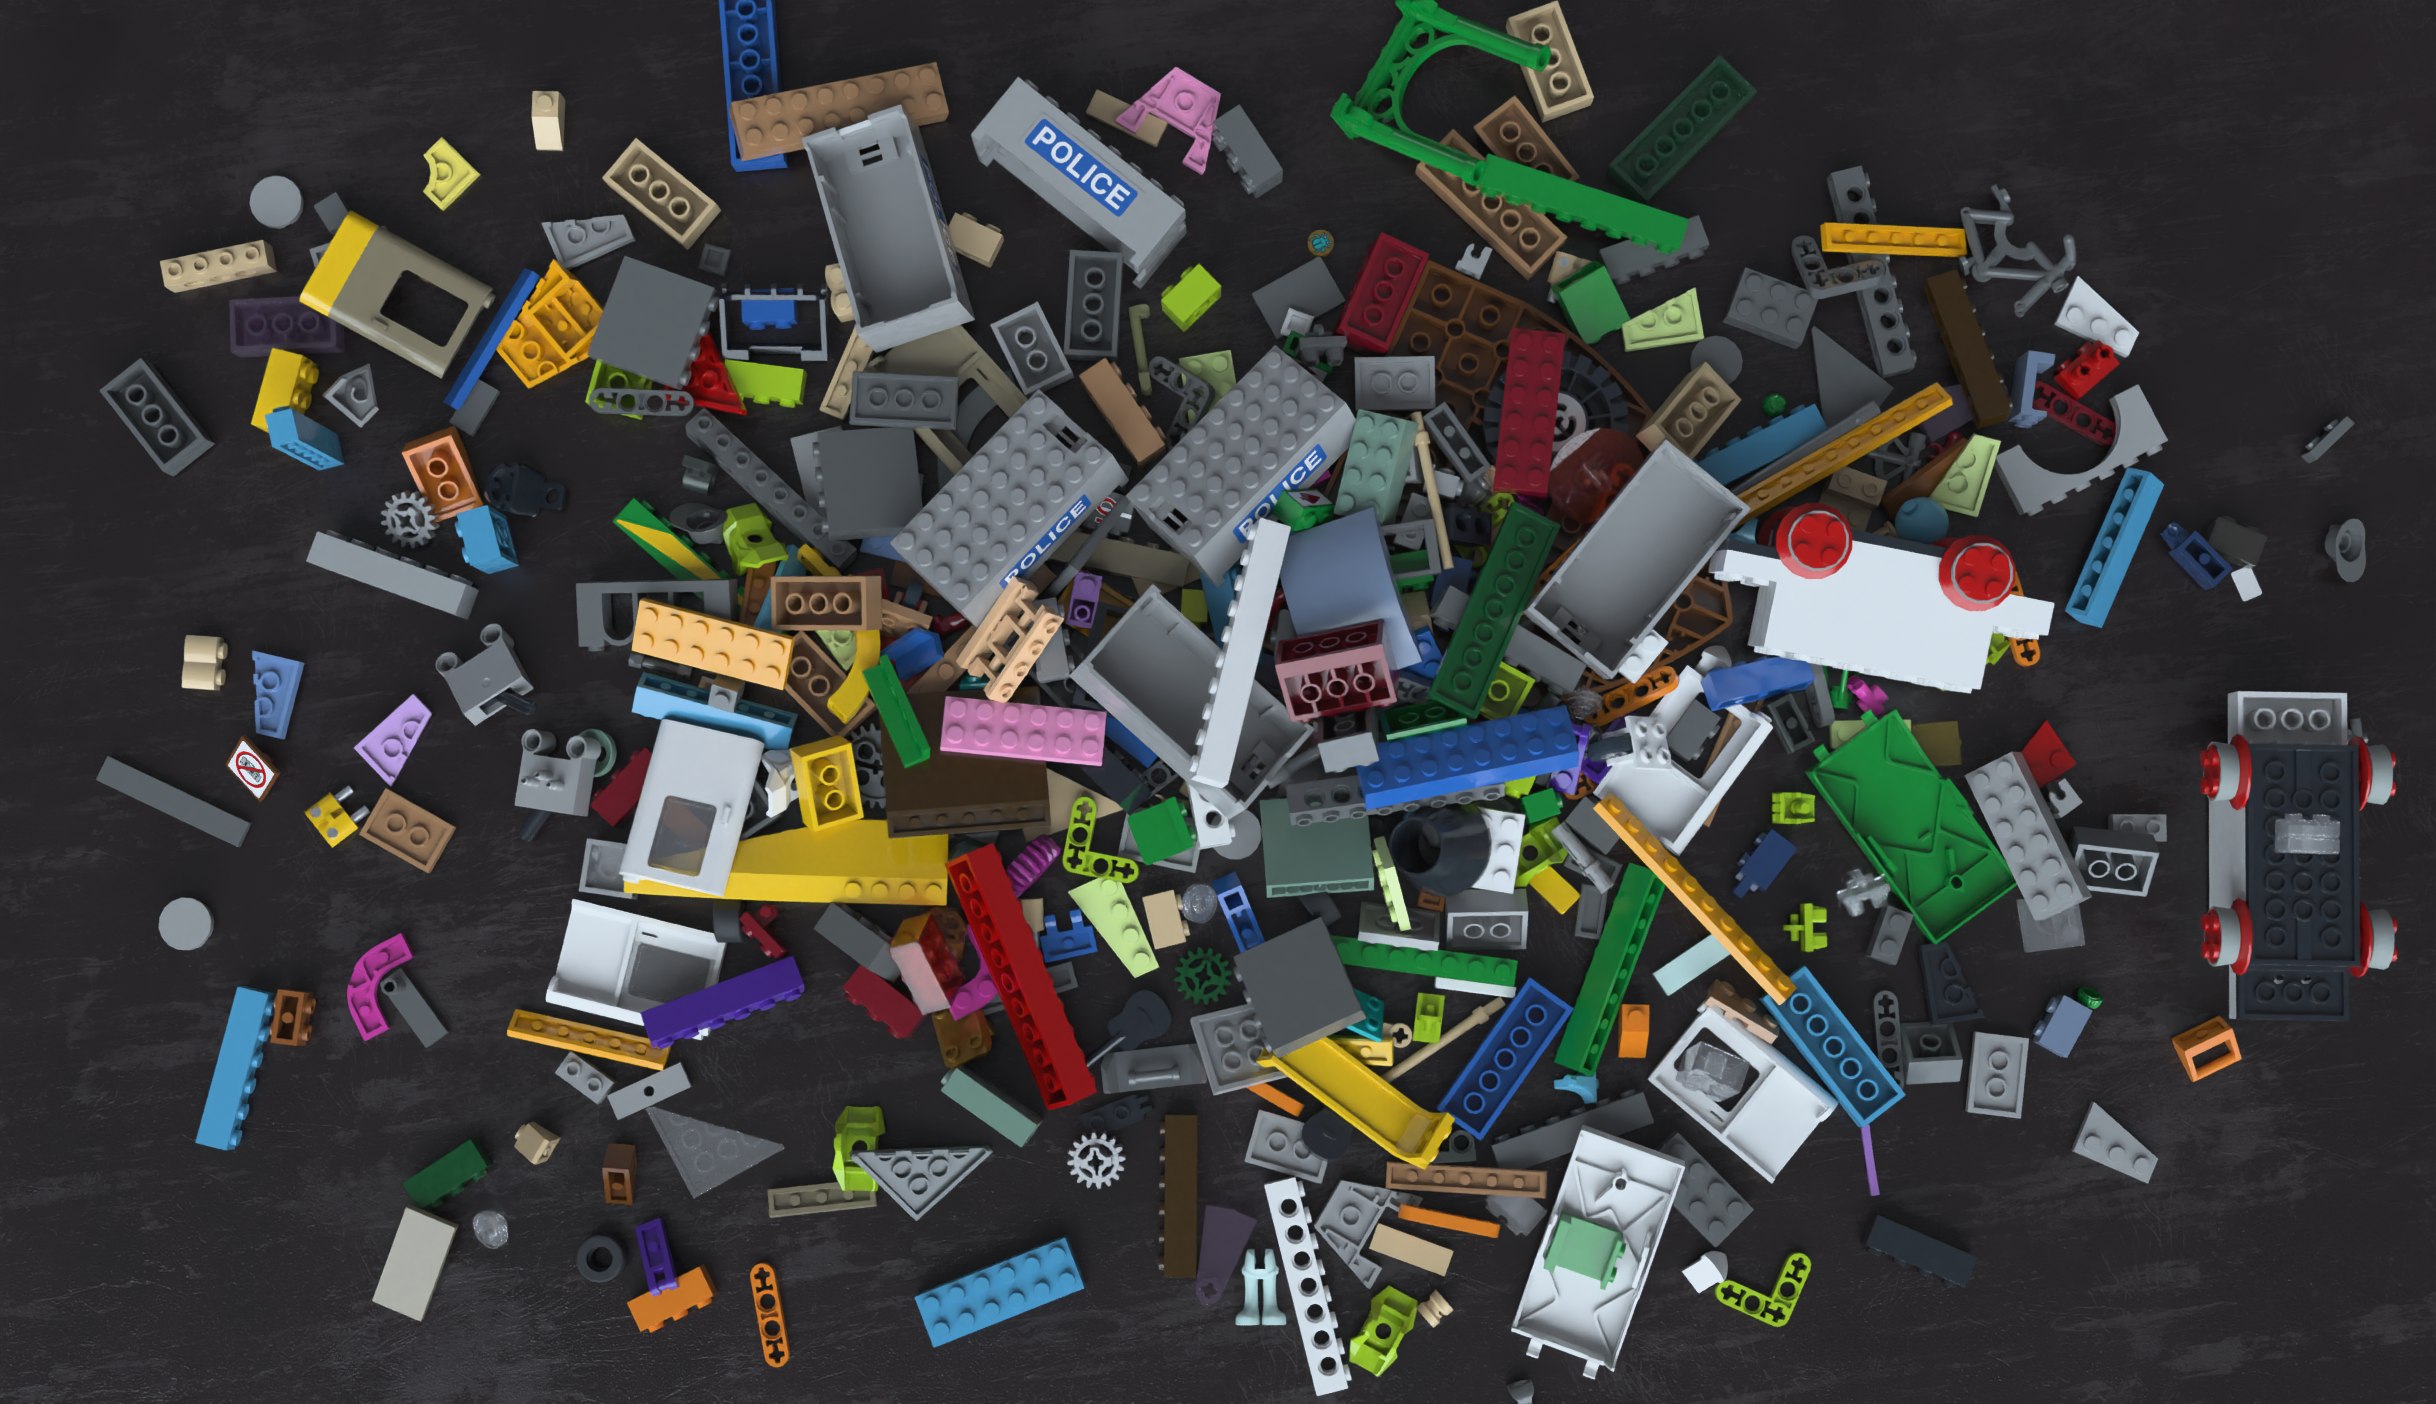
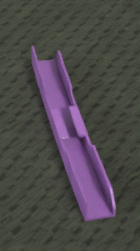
M1868 1124L1864 1128L1861 1127L1870 1195L1875 1196L1880 1195L1874 1163L1870 1125Z

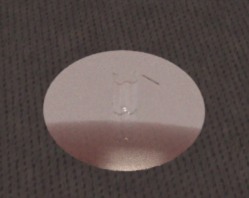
M1604 428L1589 430L1571 439L1558 452L1550 469L1549 490L1555 505L1562 513L1574 520L1595 522L1643 463L1644 457L1639 446L1626 434Z

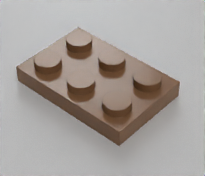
M385 788L359 835L421 870L431 873L454 833L456 826L392 790Z

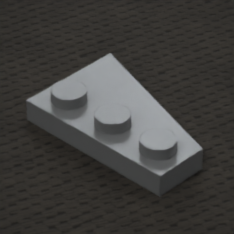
M2091 1101L2071 1151L2148 1183L2158 1158L2101 1107Z

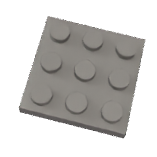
M1245 1004L1192 1017L1190 1020L1213 1095L1288 1077L1275 1066L1263 1067L1256 1062L1265 1047L1262 1037L1266 1035L1263 1027L1258 1029L1252 1014L1256 1012L1253 1004Z

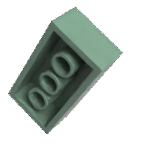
M1358 410L1334 514L1349 516L1375 507L1381 526L1395 524L1419 423L1366 410Z

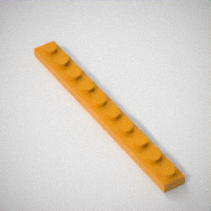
M1936 382L1737 495L1736 497L1751 509L1735 528L1953 405L1952 397Z
M1610 792L1593 808L1779 1005L1797 989L1790 978L1773 963L1772 959L1754 943L1753 939L1735 923L1734 919L1716 903L1715 899L1698 884L1697 880L1679 864L1678 860L1661 845L1660 841L1642 825L1641 821L1624 806L1619 798Z

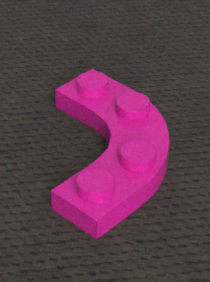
M968 924L967 934L980 960L979 972L968 984L943 997L955 1021L984 1007L998 993L970 924Z
M400 933L370 949L354 967L350 984H348L347 998L350 1012L364 1041L391 1029L379 1005L377 989L384 974L415 957L404 933Z

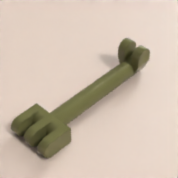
M1141 304L1129 307L1128 310L1141 392L1144 396L1148 397L1152 394L1141 319L1150 316V309L1148 305Z

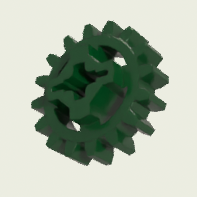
M1200 947L1196 955L1188 951V960L1180 958L1181 963L1184 965L1183 967L1175 968L1181 974L1179 977L1174 978V980L1182 983L1177 990L1179 992L1183 990L1187 992L1185 995L1186 1000L1193 996L1194 1004H1197L1199 999H1203L1204 1004L1208 1005L1209 998L1212 997L1217 1002L1219 1001L1217 996L1219 992L1223 995L1226 994L1223 986L1231 985V982L1226 980V976L1231 975L1232 971H1225L1224 967L1229 962H1220L1221 953L1213 956L1212 949L1209 948L1207 954H1204ZM1203 958L1202 964L1195 969L1188 967L1192 961ZM1212 961L1218 965L1221 976L1213 973L1211 969ZM1207 963V974L1211 976L1210 981L1205 980L1201 989H1199L1200 983L1199 978L1195 977L1196 972H1201ZM1185 976L1192 978L1196 985L1194 991L1188 987ZM1210 984L1219 985L1213 992L1203 994L1205 987Z

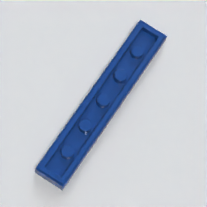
M524 268L445 398L444 403L460 410L540 278L538 274Z

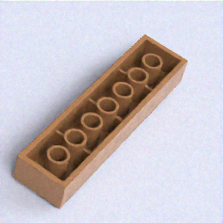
M935 62L731 102L729 113L741 160L746 161L805 149L801 139L803 137L832 127H836L839 130L868 120L867 115L900 104L918 126L945 121L949 110L937 63Z

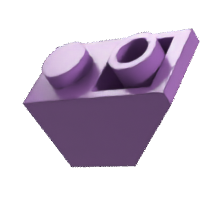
M1081 572L1075 575L1067 618L1068 625L1091 629L1103 576Z

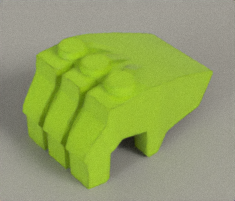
M1786 792L1772 793V802H1774L1772 804V812H1774L1772 814V823L1801 824L1815 822V795Z

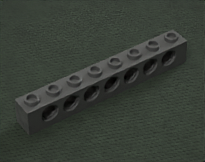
M1862 165L1833 172L1828 176L1826 180L1838 223L1855 224L1854 217L1859 216L1865 220V224L1881 225L1880 222H1876L1874 214L1877 211L1876 203L1873 197L1870 198L1868 192L1870 180L1867 172L1863 173ZM1847 192H1855L1859 197V201H1850ZM1846 252L1849 265L1873 260L1881 263L1884 269L1883 280L1879 285L1856 291L1878 376L1886 378L1910 372L1915 368L1916 354L1914 349L1909 347L1908 338H1910V332L1907 323H1903L1902 301L1900 298H1896L1894 288H1896L1897 284L1894 273L1889 271V254ZM1879 291L1883 293L1885 302H1877L1874 298V292ZM1881 317H1888L1892 322V327L1885 328L1880 322ZM1887 343H1896L1899 349L1898 353L1890 352L1887 348Z
M703 408L685 425L687 436L796 538L803 544H807L811 549L813 547L822 554L823 561L829 567L834 566L841 574L856 559L857 549L847 540L828 541L827 532L822 533L821 530L822 516L708 410Z
M1358 775L1286 785V795L1291 826H1308L1315 822L1324 821L1332 823L1344 818L1360 819L1366 815H1388L1402 810L1412 812L1419 808L1430 806L1440 808L1446 804H1468L1474 800L1482 799L1496 800L1499 797L1505 796V782L1366 810ZM1341 798L1347 799V801L1343 803L1337 802V800ZM1313 802L1321 803L1319 806L1310 805Z

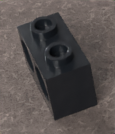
M1449 503L1446 504V508H1442L1449 544L1472 548L1491 545V513L1481 512L1480 507H1466L1464 509L1462 504Z

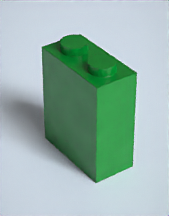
M1596 260L1551 286L1573 333L1588 345L1598 342L1601 336L1607 332L1620 329L1622 324L1630 319L1605 266Z

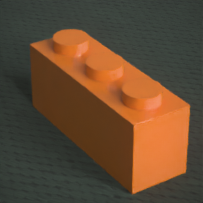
M704 1264L679 1276L680 1287L671 1290L668 1288L663 1290L662 1294L655 1297L648 1291L627 1302L640 1332L649 1329L651 1333L665 1326L664 1320L673 1317L675 1321L689 1314L688 1308L697 1305L698 1309L713 1302L711 1297L717 1294V1290Z

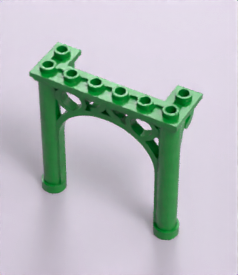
M1396 0L1395 4L1403 13L1402 19L1395 26L1387 45L1382 48L1379 59L1369 71L1367 80L1361 90L1357 92L1354 102L1347 94L1342 93L1340 99L1334 104L1330 116L1347 137L1352 140L1354 137L1358 138L1360 136L1462 178L1463 182L1476 186L1481 182L1485 174V161L1418 135L1406 126L1403 118L1402 102L1410 78L1428 57L1449 46H1473L1538 72L1546 68L1550 60L1551 49L1544 44H1533L1437 7L1438 4L1434 0ZM1439 30L1449 35L1437 39L1435 31ZM1423 33H1429L1428 44L1419 49H1413V44L1417 37ZM1408 51L1412 58L1407 57L1404 61H1402L1405 54ZM1392 77L1393 82L1391 85L1394 88V92L1391 89L1386 88ZM1385 98H1392V107L1382 114H1376L1379 103ZM1395 118L1400 130L1384 123Z

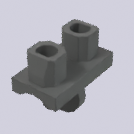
M1315 324L1313 332H1306L1305 338L1299 339L1298 347L1294 349L1295 357H1301L1304 367L1317 366L1319 356H1326L1329 366H1340L1344 357L1343 350L1347 344L1346 336H1332V331H1324L1322 324Z

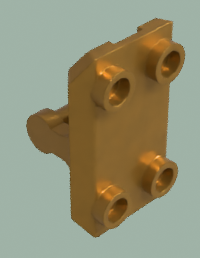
M944 999L933 1003L932 1020L945 1066L956 1069L975 1058L979 1059L987 1055L992 1046L990 1036L995 1034V1029L991 1021L985 1018L982 1008L955 1021Z

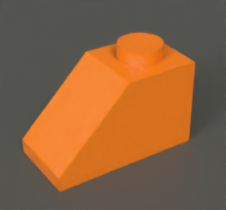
M1621 1004L1618 1021V1057L1645 1058L1649 1035V1005Z

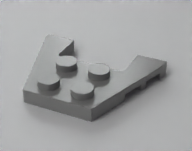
M1340 1179L1313 1226L1364 1285L1371 1289L1382 1267L1360 1255V1250L1385 1207L1389 1206L1399 1212L1400 1204L1418 1207L1423 1198L1411 1193Z

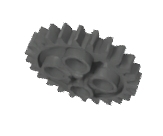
M873 722L870 730L865 725H862L860 727L861 734L853 730L851 732L853 739L848 737L845 739L852 746L861 804L863 805L869 800L870 807L874 808L877 802H879L883 809L885 808L883 768L877 771L878 768L875 765L856 764V760L871 764L880 760V765H882L880 729ZM863 744H868L872 747V757H867L862 753ZM859 770L868 772L870 776L868 783H864L859 779Z

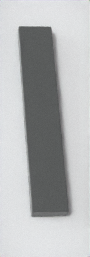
M107 756L96 778L97 781L236 847H241L252 824L111 756Z

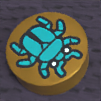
M1316 230L1309 236L1308 249L1312 255L1325 257L1332 252L1334 239L1328 231Z

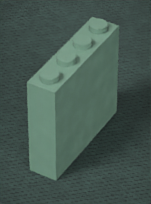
M1271 797L1266 800H1260L1267 898L1298 896L1325 891L1328 893L1374 890L1368 815L1360 819L1344 818L1332 823L1323 821L1315 822L1308 826H1291L1287 798ZM1313 802L1310 805L1319 806L1321 803Z
M967 1064L956 1069H949L941 1081L944 1084V1087L941 1089L943 1093L1021 1148L1029 1141L1043 1121L1042 1117Z

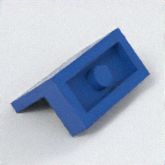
M918 627L880 651V656L887 654L889 659L895 660L899 679L905 681L944 658L939 634Z

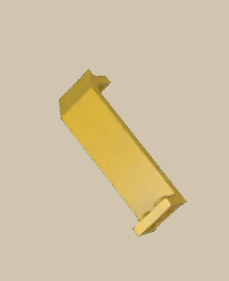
M1328 1037L1317 1040L1280 1058H1277L1273 1051L1268 1052L1266 1047H1264L1256 1060L1263 1067L1275 1066L1389 1153L1424 1170L1439 1153L1438 1148L1452 1131V1123L1455 1120L1448 1112L1431 1113L1422 1109Z

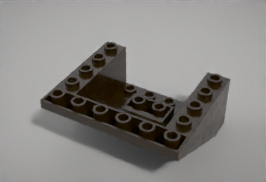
M1018 686L1008 702L1040 705L1039 686ZM984 689L906 694L930 747L929 759L907 768L904 767L879 713L886 822L889 839L1051 826L1045 760L940 750L946 696L995 701L986 696Z

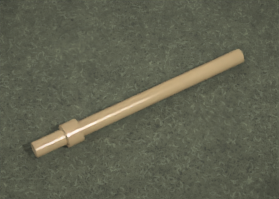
M1414 412L1411 414L1412 422L1419 423L1414 446L1418 447L1443 569H1450L1454 565L1428 447L1430 443L1429 434L1425 431L1421 412Z
M1499 996L1483 1008L1479 1006L1472 1011L1473 1014L1442 1034L1439 1044H1427L1380 1077L1389 1084L1478 1023L1481 1025L1489 1020L1490 1015L1506 1004Z

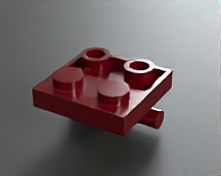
M765 904L756 913L746 911L739 918L743 923L741 926L742 930L750 938H757L761 942L759 947L768 957H784L790 949L768 926L778 916V908L773 904Z

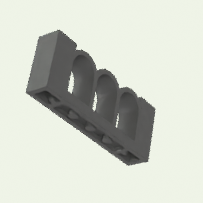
M737 578L585 581L576 583L579 647H588L589 651H604V646L607 645L622 646L633 643L639 602L642 598H646V593L668 592V604L682 608V592L704 591L705 614L739 622ZM611 593H632L634 626L628 638L621 637L614 630Z

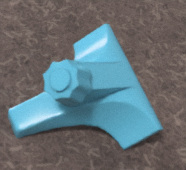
M1755 517L1744 523L1740 530L1729 534L1726 539L1757 544L1755 541V529L1758 518Z
M1596 1071L1593 1077L1581 1072L1576 1075L1567 1074L1564 1076V1079L1554 1080V1088L1578 1093L1583 1098L1585 1104L1597 1102L1596 1089L1599 1088V1080L1596 1079Z

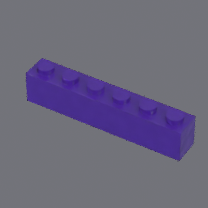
M791 956L640 1012L652 1048L658 1047L663 1049L674 1044L676 1039L682 1037L684 1039L693 1038L700 1034V1030L708 1027L710 1030L725 1025V1021L735 1018V1020L744 1019L751 1014V1011L760 1008L761 1011L770 1009L776 1005L775 1002L780 1000H794L804 992V983L795 960Z

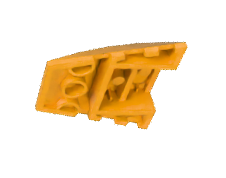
M555 259L551 262L550 269L544 278L540 279L536 285L537 289L531 298L525 302L521 308L522 312L512 322L496 349L528 388L536 386L589 357L587 353L604 311L602 305L586 286Z

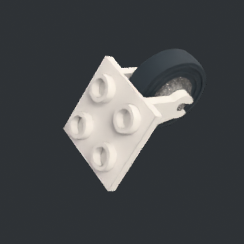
M1626 716V728L1602 734V740L1588 746L1589 758L1593 762H1607V766L1612 765L1613 767L1634 762L1635 769L1672 770L1671 754L1668 749L1666 729L1662 718Z

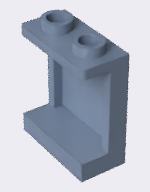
M2028 350L2016 359L2011 394L2013 409L2008 417L2009 422H2016L2015 426L2031 428L2032 425L2046 418L2047 411L2034 410L2032 408L2036 373L2041 374L2054 365L2055 354Z

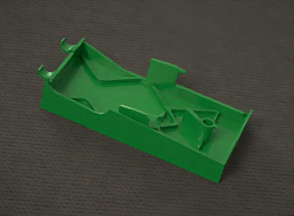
M1870 709L1861 716L1866 725L1863 729L1830 753L1825 749L1824 744L1816 748L1813 753L1819 761L1804 772L1905 910L1914 915L1913 921L1927 940L1936 945L2014 888L2017 882L2004 858L1972 816L1974 812L1968 802L1949 778H1943L1904 723L1896 709H1889L1876 718Z

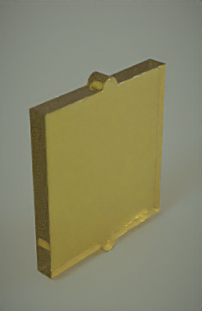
M1957 721L1911 725L1912 735L1934 767L1962 764L1960 752L1962 741L1959 740Z

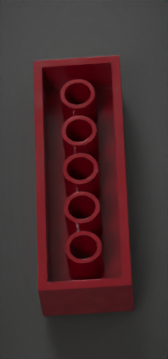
M1512 328L1492 492L1544 498L1547 496L1566 333Z

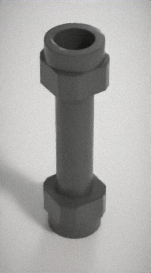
M632 651L629 657V666L643 669L647 667L676 674L678 678L691 680L693 677V666L646 657V654Z

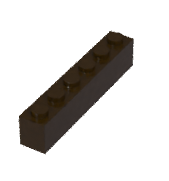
M1957 269L1927 278L1923 290L1976 428L1979 429L2006 421L2013 409L2012 400L2009 395H2005L2002 387L2004 385L2002 374L2000 371H1996L1994 367V354L1990 347L1987 348L1984 341V328L1982 324L1977 323L1975 318L1976 308L1972 300L1969 301L1967 297L1965 279L1959 276Z
M1166 1113L1165 1120L1160 1119V1136H1165V1146H1160V1163H1165V1173H1160L1159 1186L1160 1189H1165V1200L1159 1201V1216H1164V1227H1159V1243H1164V1254H1159V1270H1164V1277L1196 1278L1198 1114Z

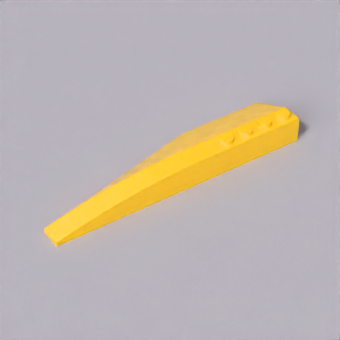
M857 819L816 832L812 831L809 827L791 829L776 834H767L738 841L724 897L647 879L639 880L638 884L624 881V893L766 901L946 906L948 872L944 863L948 862V834L889 839L886 820ZM707 848L674 854L664 858L651 859L648 861V865L652 868L697 877L700 874Z

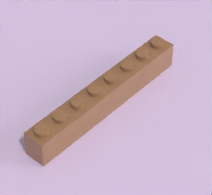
M1043 563L1027 581L1032 582L1040 594L1057 576ZM970 624L943 652L944 658L929 666L910 685L905 694L946 691L966 670L961 668L956 660L977 628Z

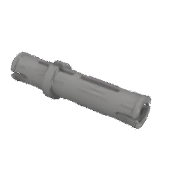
M1565 821L1551 831L1583 870L1582 874L1588 876L1601 894L1615 884L1600 866L1601 862L1591 856Z

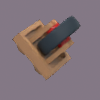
M912 580L906 593L897 592L894 602L885 599L881 600L882 629L879 630L880 635L887 638L894 637L900 639L917 627L929 631L932 616L924 614L928 602L921 599L925 588L924 583Z

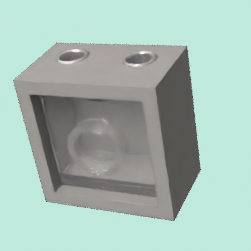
M587 838L579 891L637 899L638 893H624L623 875L619 874L627 844Z

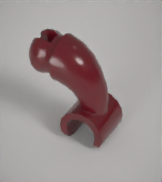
M1950 431L1947 434L1948 441H1946L1944 447H1941L1938 443L1927 445V448H1934L1936 453L1935 456H1926V459L1933 460L1961 440L1962 433L1960 431Z

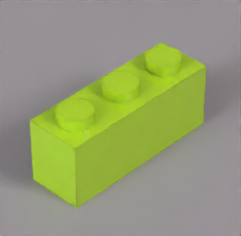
M725 359L726 368L742 401L746 397L754 398L753 402L759 404H769L770 401H778L780 406L795 408V404L803 405L807 373L804 369Z

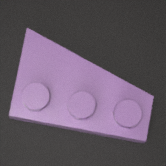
M413 694L357 744L354 749L392 786L433 713Z

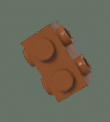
M278 989L274 999L275 1014L270 1027V1043L293 1046L306 1045L312 1034V1026L309 1025L310 1014L314 1013L316 1000L313 998L314 992Z

